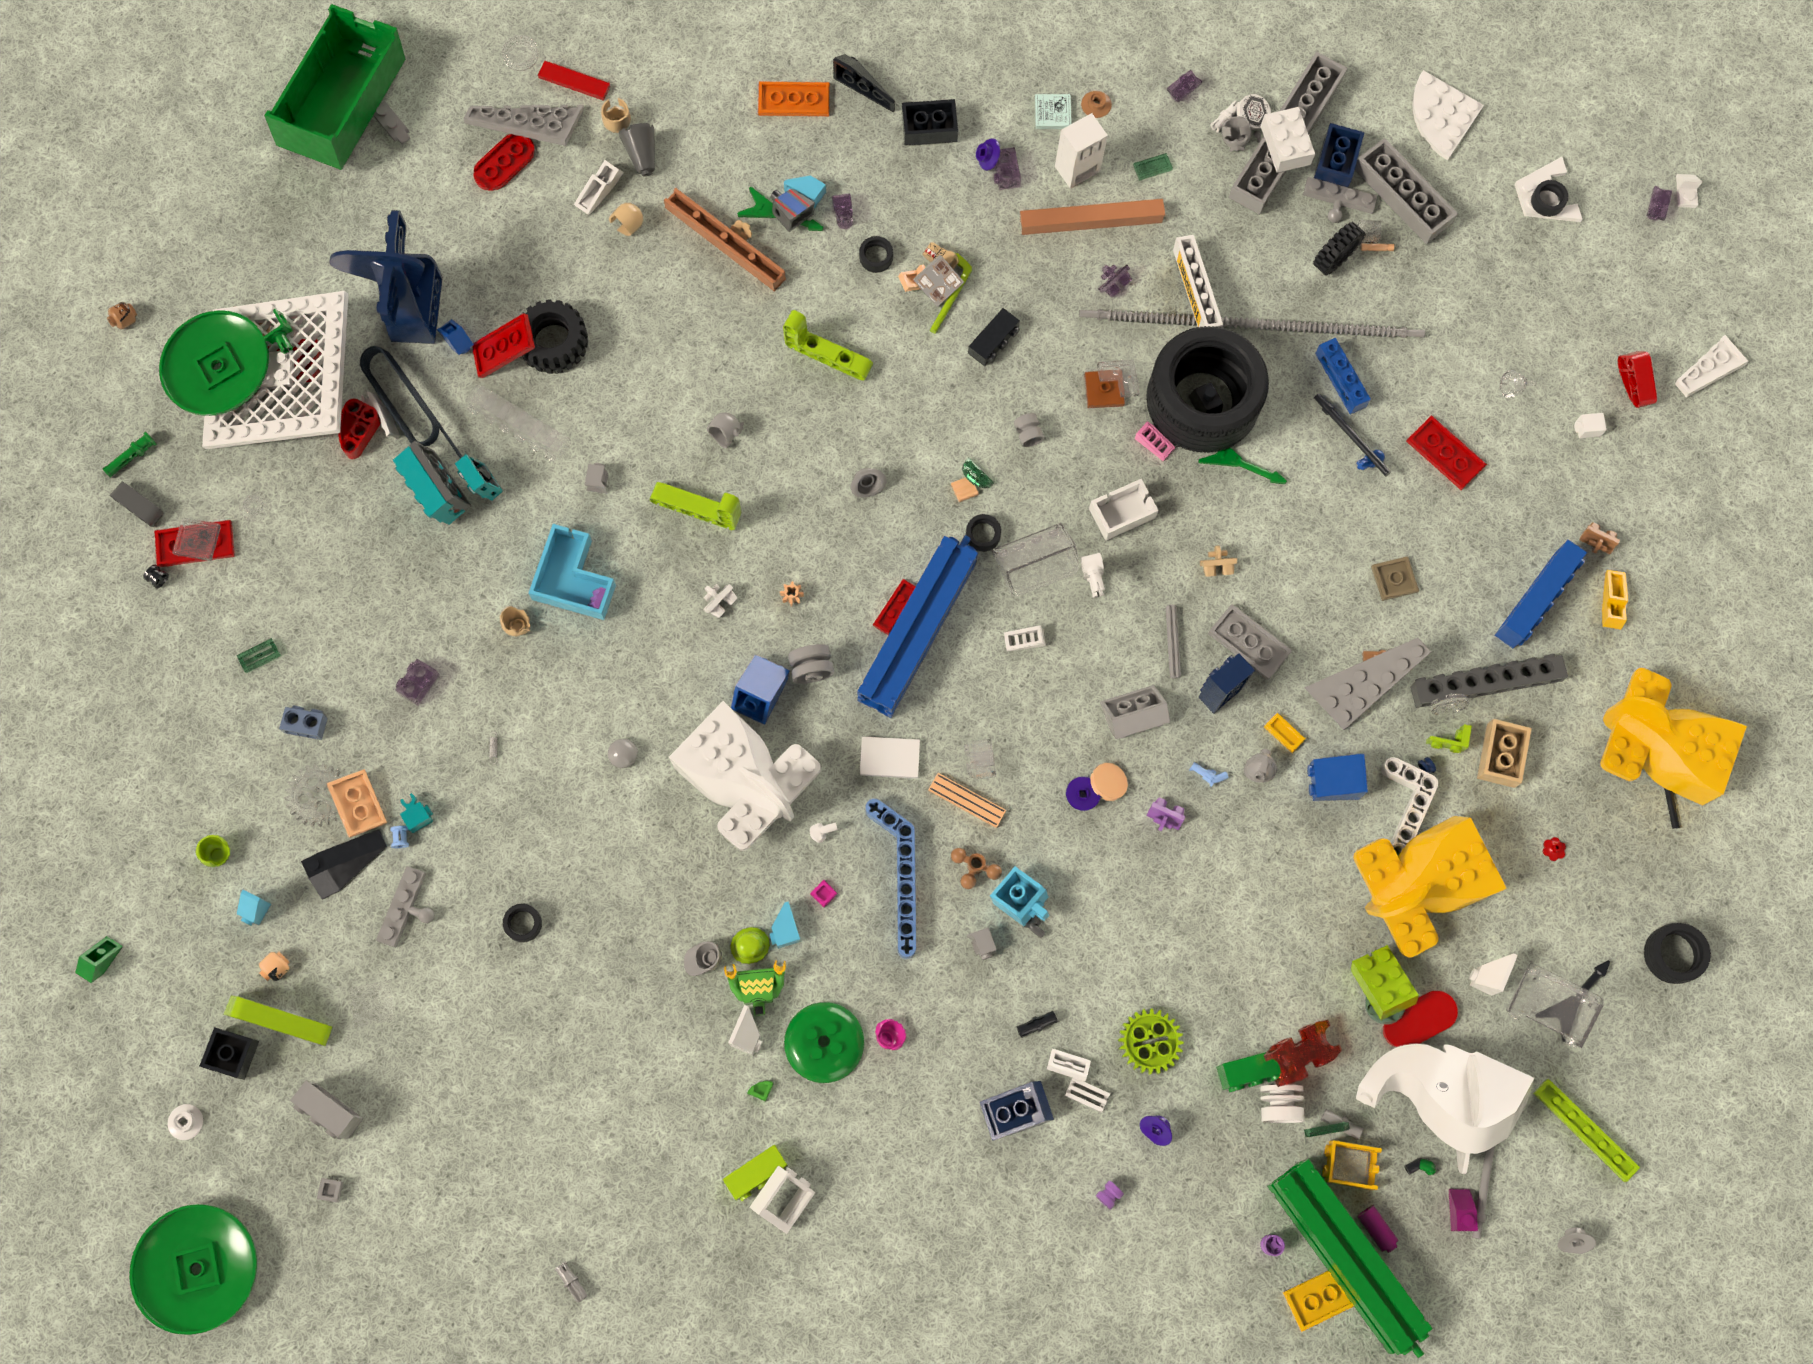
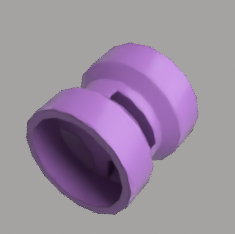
M1109 1180L1105 1184V1190L1099 1191L1095 1196L1111 1210L1115 1205V1199H1121L1124 1193Z
M1268 1234L1261 1239L1260 1247L1265 1254L1278 1256L1283 1253L1285 1243L1281 1237Z

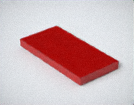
M523 313L473 343L472 350L479 378H485L535 348L528 314Z
M1432 415L1406 440L1409 445L1460 490L1487 465Z
M231 520L154 531L156 562L160 568L235 557ZM202 530L211 533L213 536L210 537L208 535L209 538L205 541L203 539L199 540L201 536L198 537L197 534L200 535L198 532ZM202 542H208L209 546H205ZM196 550H198V551H197V554H193V553H190V552H189V551H194V552L196 553Z

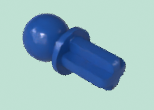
M1374 450L1375 455L1383 462L1385 459L1384 453L1381 450ZM1366 455L1356 463L1359 470L1375 467Z

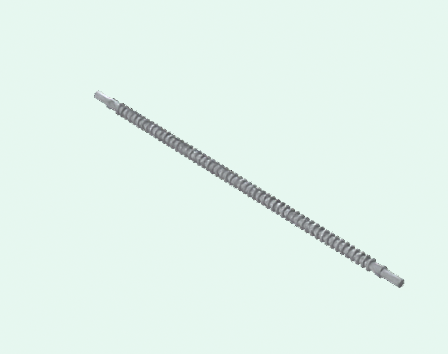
M1101 309L1097 311L1079 310V317L1097 318V320L1108 319L1110 321L1113 319V321H1116L1118 319L1121 321L1123 319L1124 322L1126 320H1129V322L1132 320L1137 322L1139 320L1140 323L1142 321H1145V323L1147 321H1150V323L1155 321L1156 324L1158 322H1161V324L1163 322H1166V324L1171 322L1172 325L1174 323L1177 325L1179 323H1182V325L1184 323H1187V325L1191 323L1193 326L1197 324L1194 315L1191 317L1190 314L1188 316H1185V314L1182 316L1177 314L1175 316L1174 313L1172 315H1169V313L1166 315L1161 313L1159 315L1158 312L1156 314H1153V312L1151 314H1148V312L1143 314L1142 311L1140 313L1137 311L1135 313H1132V311L1127 313L1126 310L1124 312L1121 310L1119 312L1116 310L1114 312H1111V310L1102 311ZM1221 316L1224 328L1226 326H1229V328L1232 326L1237 328L1239 326L1240 329L1242 327H1245V329L1255 327L1256 330L1258 328L1261 330L1263 328H1266V330L1271 328L1272 331L1274 328L1277 331L1279 329L1282 331L1284 329H1287V331L1292 329L1293 332L1295 330L1297 332L1308 330V333L1311 331L1313 333L1316 331L1321 333L1323 331L1324 334L1326 332H1329V334L1332 332L1337 334L1339 332L1340 335L1344 332L1345 335L1355 333L1357 336L1360 333L1361 336L1363 334L1366 336L1369 334L1374 336L1376 334L1377 337L1379 335L1382 337L1384 335L1387 337L1392 335L1393 338L1395 336L1406 338V336H1425V330H1413L1406 327L1396 329L1395 326L1393 328H1390V326L1387 328L1382 326L1380 328L1379 325L1377 327L1374 325L1364 327L1363 324L1359 327L1358 324L1356 326L1353 324L1350 326L1345 324L1343 326L1342 323L1340 325L1337 323L1335 325L1332 323L1327 325V322L1324 324L1322 322H1319V324L1314 322L1312 324L1311 321L1308 323L1306 321L1303 323L1298 321L1296 323L1295 320L1293 322H1290V320L1287 322L1282 320L1280 322L1279 319L1275 322L1274 319L1272 321H1269V319L1266 321L1261 319L1259 321L1258 318L1256 320L1253 318L1251 320H1248V318L1243 320L1242 317L1240 319L1237 317L1235 319H1232V317L1227 319L1226 316L1224 318Z

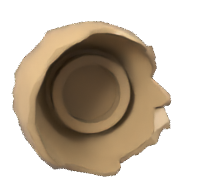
M508 606L501 612V627L508 635L517 637L530 631V617L524 610Z

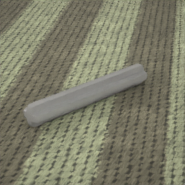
M1168 605L1166 607L1169 671L1170 678L1177 679L1181 676L1177 608L1175 605Z

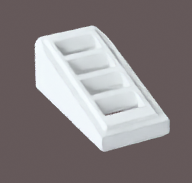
M1041 625L1004 632L1007 652L1046 646L1044 630ZM1034 633H1038L1039 641H1035ZM1026 634H1030L1031 642L1029 643L1027 642ZM1019 635H1022L1023 644L1019 642ZM1011 636L1015 637L1016 645L1012 646Z

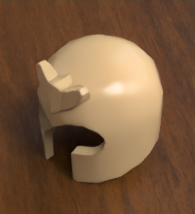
M618 98L619 105L624 109L614 106L606 111L610 107L609 99L604 102L601 109L603 124L607 130L613 133H619L623 128L626 130L631 122L628 106L620 98Z
M623 203L610 215L609 221L613 223L618 219L622 225L617 231L630 236L641 227L643 214L636 205Z

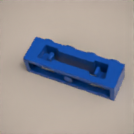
M1336 337L1320 344L1315 354L1349 414L1351 415L1366 408L1371 398Z

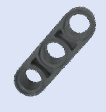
M123 481L109 495L150 527H153L164 514L161 509Z

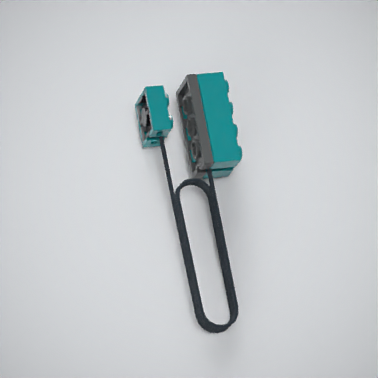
M370 346L365 349L360 357L361 370L411 443L393 459L396 465L395 469L405 478V484L409 489L413 490L415 493L414 498L425 508L423 509L424 513L429 518H435L440 523L444 522L450 525L465 510L471 507V504L436 452L426 447L437 440L439 429L460 458L455 465L458 468L457 473L468 483L467 488L473 494L477 493L480 497L491 501L501 494L503 490L484 463L474 460V458L466 454L464 456L461 455L393 356L379 346ZM376 354H384L431 421L432 433L425 441L418 442L371 373L370 362Z

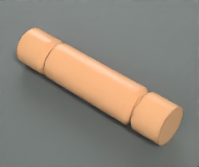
M1361 243V251H1394V244Z

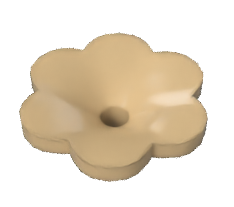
M737 220L730 227L733 232L745 241L752 236L750 225L743 223L741 220Z

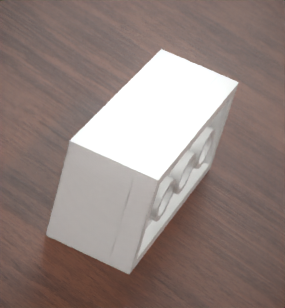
M1092 113L1065 127L1060 133L1055 168L1069 188L1094 176L1101 170L1108 135Z

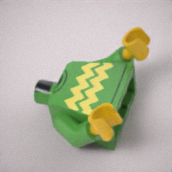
M775 960L774 968L736 971L735 964H732L733 971L729 972L725 966L724 972L728 977L730 989L738 1001L744 1002L745 1005H753L754 1016L765 1015V1003H773V999L779 996L784 986L786 961H784L782 967L777 966V960Z

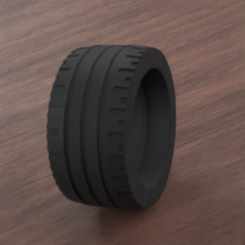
M1671 923L1659 927L1649 935L1644 945V958L1648 969L1655 977L1666 983L1683 984L1700 977L1710 964L1711 949L1708 944L1709 942L1700 930L1686 923ZM1672 934L1679 935L1691 946L1694 959L1691 968L1686 972L1679 973L1673 971L1662 959L1660 949L1662 941L1666 936Z

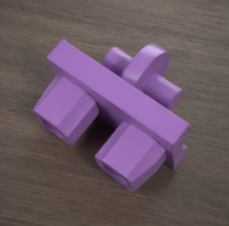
M1159 797L1156 802L1152 803L1146 816L1154 819L1153 822L1160 824L1158 828L1160 831L1164 827L1179 830L1185 819L1183 815L1184 808L1177 805L1174 806L1173 810L1166 808L1167 801Z

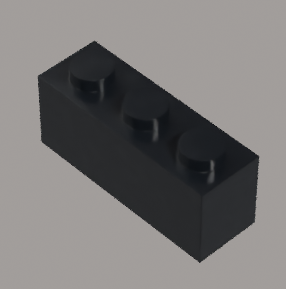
M1002 308L968 346V354L983 366L988 362L992 363L997 356L996 353L1007 346L1009 338L1011 336L1015 337L1020 331V320Z

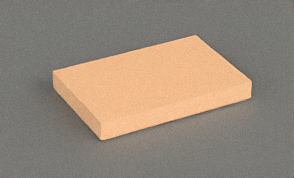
M365 769L327 783L349 838L387 824Z

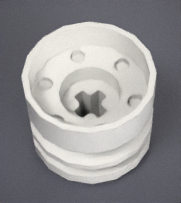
M1271 1083L1260 1086V1092L1270 1093V1096L1260 1097L1262 1101L1270 1102V1106L1261 1108V1122H1305L1304 1108L1295 1106V1102L1304 1100V1097L1294 1095V1093L1303 1092V1086L1292 1083Z

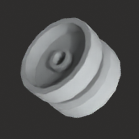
M827 645L804 646L788 654L790 666L795 667L792 670L795 683L817 682L834 675L833 663L828 661L831 658V654Z

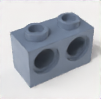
M293 705L292 708L285 707L279 729L285 734L322 740L328 718L320 710L311 709V711H306L303 707ZM298 716V721L291 724V720ZM313 720H317L316 726L310 727V723Z

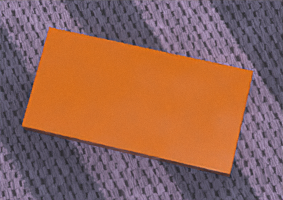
M759 81L758 116L829 117L830 82Z

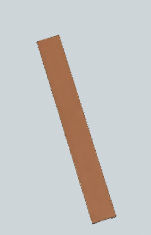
M677 188L673 190L674 193L668 199H664L665 208L774 292L786 280L785 270Z
M1163 199L1020 211L1022 235L1162 223L1165 209Z

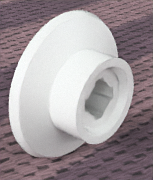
M183 1104L176 1107L168 1118L169 1132L179 1140H189L195 1137L203 1126L201 1111L191 1104ZM185 1117L188 1122L183 1126L180 1122Z

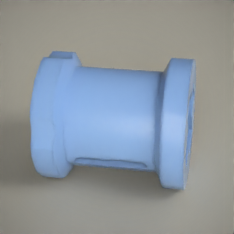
M407 826L391 827L390 831L393 835L391 848L409 847L407 842Z

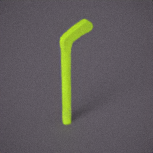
M955 253L959 259L957 265L963 269L960 278L964 283L948 297L930 328V332L934 334L938 331L966 280L972 273V266L958 253Z

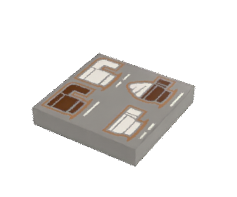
M941 255L935 258L913 279L937 307L964 283Z

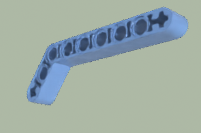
M871 799L866 803V815L897 838L898 954L903 959H910L915 955L916 951L915 829L909 821L878 799ZM878 806V812L873 811L872 813L871 807ZM886 817H893L895 823L892 825L886 824L884 821ZM903 828H908L911 834L903 836L900 831ZM903 847H908L911 850V854L905 856L901 854L900 850ZM907 866L912 872L909 875H904L900 871L901 868ZM909 886L912 892L905 895L901 892V888ZM908 905L912 908V912L910 914H903L901 908ZM902 926H911L912 932L904 934L901 931ZM901 938L909 939V948H912L909 954H905V950H901L905 947V940H901Z

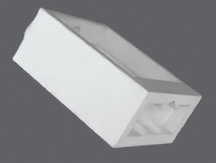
M778 1166L749 1208L787 1234L815 1192L809 1188L811 1183L804 1178L796 1179L797 1173L787 1167L784 1170ZM789 1179L799 1189L782 1214L777 1217L766 1208L785 1180Z

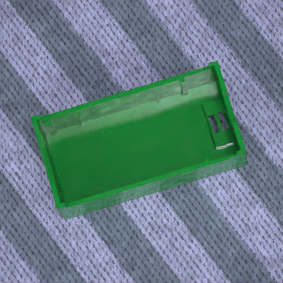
M331 4L328 9L329 16L272 111L267 110L264 117L276 146L342 170L406 59L396 27L374 20L373 23L355 17L354 12ZM365 44L376 49L372 51L362 46ZM361 50L372 55L368 57L358 52Z

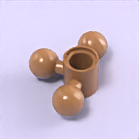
M955 848L951 852L953 862L958 864L962 862L967 863L969 873L963 875L960 880L962 887L965 889H972L976 885V878L974 876L982 871H985L992 880H997L1002 875L1001 867L997 864L986 865V860L981 854L975 853L969 857L966 856V852L962 848ZM977 859L982 863V866L974 868L971 865V861Z

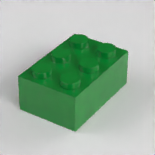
M1281 1048L1223 1063L1216 1067L1222 1089H1228L1229 1093L1244 1089L1245 1084H1248L1250 1088L1263 1084L1264 1079H1267L1268 1082L1282 1079V1074L1288 1072Z

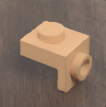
M924 264L920 265L917 270L900 273L898 277L905 292L921 290L913 279L925 269Z

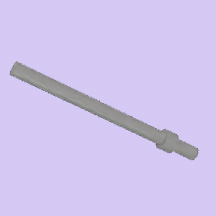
M1495 1146L1485 1151L1476 1208L1478 1231H1473L1472 1238L1475 1239L1481 1238L1482 1225L1486 1220L1484 1212Z

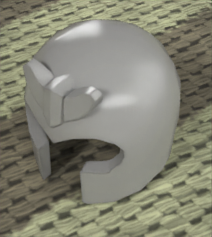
M1241 116L1230 117L1222 124V139L1230 147V152L1233 150L1244 151V146L1251 137L1250 123Z
M719 413L708 425L707 432L721 447L727 448L732 443L734 437L742 432L744 422L740 423L730 413Z

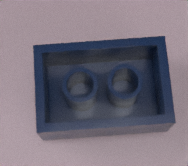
M1330 123L1325 134L1313 178L1349 187L1365 132Z

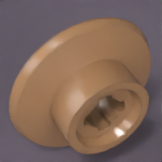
M1091 91L1082 98L1081 107L1085 114L1089 115L1092 113L1095 118H1101L1110 112L1112 103L1109 96L1104 92Z

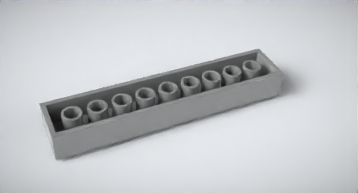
M1316 52L1280 111L1299 107L1309 135L1341 84L1347 67ZM1264 137L1232 186L1228 197L1259 215L1286 171L1276 173Z

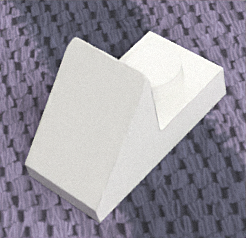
M1677 174L1678 207L1696 208L1698 206L1697 188L1701 185L1702 181L1696 175Z

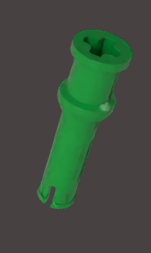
M146 431L137 441L131 442V447L102 468L110 478L138 455L143 456L144 452L152 445H157Z

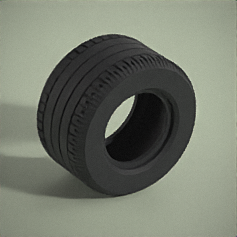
M1201 326L1186 330L1172 338L1162 348L1155 361L1146 394L1147 408L1151 420L1165 438L1178 447H1182V449L1200 453H1213L1228 449L1244 439L1258 419L1269 390L1267 367L1257 348L1249 340H1246L1242 335L1240 336V334H1236L1232 330L1229 331V329L1214 326ZM1207 373L1214 375L1228 386L1232 396V407L1226 412L1216 414L1197 411L1182 400L1176 387L1184 378L1192 374Z

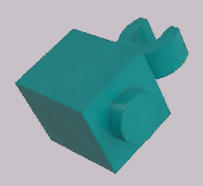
M411 793L409 794L412 798L410 803L407 804L403 799L400 800L401 804L407 809L400 813V816L409 831L415 833L433 822L431 818L433 812L428 805L424 806L421 802L417 803V798Z

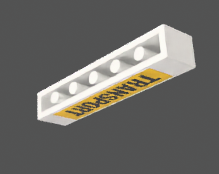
M1194 235L1177 237L1173 252L1197 326L1223 328V322Z

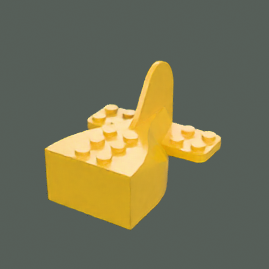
M1638 668L1631 676L1624 698L1610 707L1604 714L1603 722L1612 731L1600 762L1602 769L1627 781H1634L1639 778L1642 769H1644L1652 780L1663 788L1702 806L1724 795L1747 726L1696 710H1667L1665 704L1672 687L1670 680L1646 668Z
M1452 816L1411 839L1399 855H1397L1388 839L1380 838L1358 849L1353 856L1372 895L1371 901L1365 906L1367 914L1384 919L1401 954L1405 957H1414L1437 944L1439 937L1427 913L1457 911L1507 889L1471 817Z

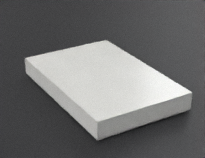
M862 737L860 776L918 779L920 740Z

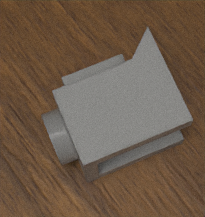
M601 463L588 464L585 480L587 491L608 494L605 488L608 480V472L605 470V465Z
M989 927L967 935V938L973 940L971 943L976 956L979 955L982 960L993 957L996 947Z

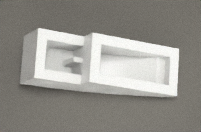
M604 160L596 175L592 174L574 205L590 215L614 188L624 172Z

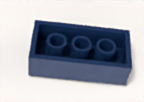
M1240 653L1235 657L1233 655L1229 656L1223 662L1224 664L1220 669L1216 667L1209 674V677L1200 689L1201 693L1198 698L1213 714L1243 689L1255 671Z

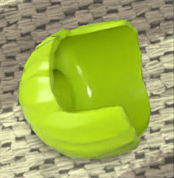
M207 835L198 842L195 853L198 860L207 867H220L229 859L230 848L228 842L223 837Z

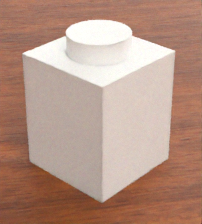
M1604 414L1581 415L1574 425L1575 432L1578 433L1579 438L1601 437L1607 430Z

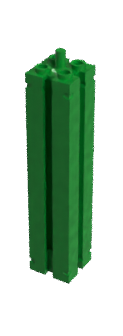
M1307 1159L1296 1163L1283 1175L1267 1185L1379 1342L1383 1344L1387 1353L1406 1355L1413 1351L1417 1358L1423 1356L1424 1352L1416 1341L1422 1342L1429 1337L1428 1332L1433 1328L1424 1319L1423 1314L1325 1180L1314 1169L1311 1161Z

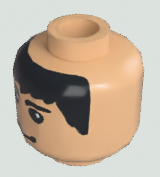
M279 951L277 953L270 952L259 963L261 969L259 974L267 981L270 979L279 981L289 971L290 967L288 964L290 962Z

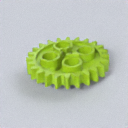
M1151 1008L1149 1014H1147L1145 1009H1142L1141 1016L1135 1012V1019L1130 1016L1127 1018L1130 1024H1122L1126 1030L1119 1031L1124 1036L1118 1039V1042L1123 1043L1119 1050H1125L1122 1058H1129L1126 1063L1127 1065L1132 1062L1134 1063L1133 1070L1141 1067L1140 1073L1148 1069V1074L1151 1075L1153 1069H1155L1156 1073L1160 1074V1068L1167 1071V1064L1171 1067L1174 1066L1172 1059H1180L1176 1053L1183 1052L1182 1049L1178 1048V1045L1184 1044L1183 1041L1178 1040L1183 1033L1176 1032L1180 1026L1172 1025L1175 1019L1167 1020L1168 1013L1162 1017L1161 1010L1154 1014L1153 1008ZM1155 1024L1163 1028L1161 1035L1153 1031ZM1135 1029L1143 1031L1144 1036L1142 1039H1137L1134 1036ZM1149 1036L1151 1039L1168 1037V1040L1155 1042L1153 1047H1151V1044L1137 1047L1133 1045L1134 1043L1148 1040ZM1160 1044L1167 1046L1168 1052L1166 1055L1158 1051ZM1144 1048L1148 1051L1147 1059H1142L1139 1056V1049Z

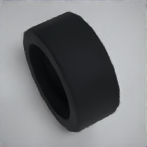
M1546 180L1541 182L1531 196V204L1538 214L1547 217L1555 216L1565 207L1569 194L1562 183L1556 180ZM1542 191L1555 193L1559 198V204L1556 206L1545 204L1540 198V193Z
M871 236L865 239L859 248V259L862 267L873 273L887 270L893 261V247L891 243L880 236ZM872 246H880L886 250L887 257L881 262L874 263L866 258L865 253Z
M987 514L976 515L970 519L965 535L971 539L968 544L980 552L994 549L1001 538V526L997 519ZM986 523L992 526L995 533L990 542L981 543L974 539L972 531L977 524Z
M525 903L510 907L503 917L505 933L512 940L520 943L535 939L542 928V918L539 912L531 905ZM518 912H528L534 919V926L527 934L519 935L511 928L512 917Z

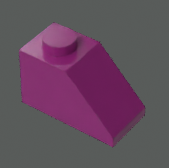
M1449 1189L1451 1231H1478L1477 1210L1470 1189Z

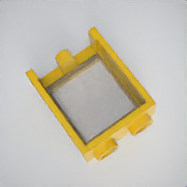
M1334 1140L1329 1141V1145L1326 1144L1324 1155L1327 1157V1165L1323 1166L1322 1177H1325V1182L1378 1190V1186L1374 1185L1375 1174L1379 1173V1165H1376L1377 1153H1381L1382 1149Z

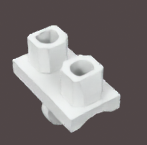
M717 584L713 588L705 587L707 594L704 596V599L708 602L711 597L713 598L703 609L706 613H711L719 618L726 611L719 605L721 600L723 599L731 605L737 599L730 584L725 585L718 594L716 592L720 587Z

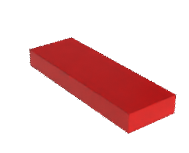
M902 579L873 623V626L889 635L916 586Z

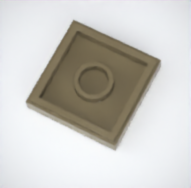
M1408 556L1371 566L1382 601L1419 592Z

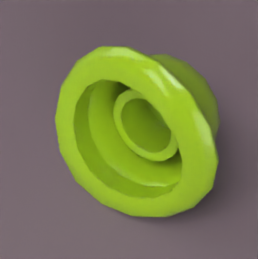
M754 927L744 928L732 938L730 945L731 954L735 960L743 964L757 963L768 953L770 942L769 937L761 929Z

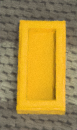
M1276 713L1264 726L1291 753L1306 739L1279 713Z

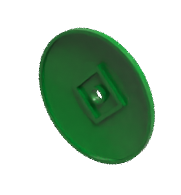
M209 311L190 318L172 333L160 357L159 376L166 395L184 411L201 416L220 415L240 407L257 392L266 376L269 364V350L267 342L263 338L264 335L250 319L232 311ZM217 363L222 364L220 369L214 370V366Z
M200 1204L173 1209L154 1221L143 1233L135 1247L129 1272L130 1288L134 1301L141 1313L151 1323L170 1333L192 1335L213 1330L235 1316L251 1294L257 1273L255 1245L243 1223L224 1209ZM195 1263H199L202 1267L198 1275L192 1272V1266Z

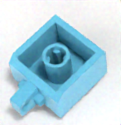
M1016 866L990 895L995 906L1023 927L1035 915L1043 921L1049 917L1048 911L1043 908L1044 902L1049 897L1046 889Z

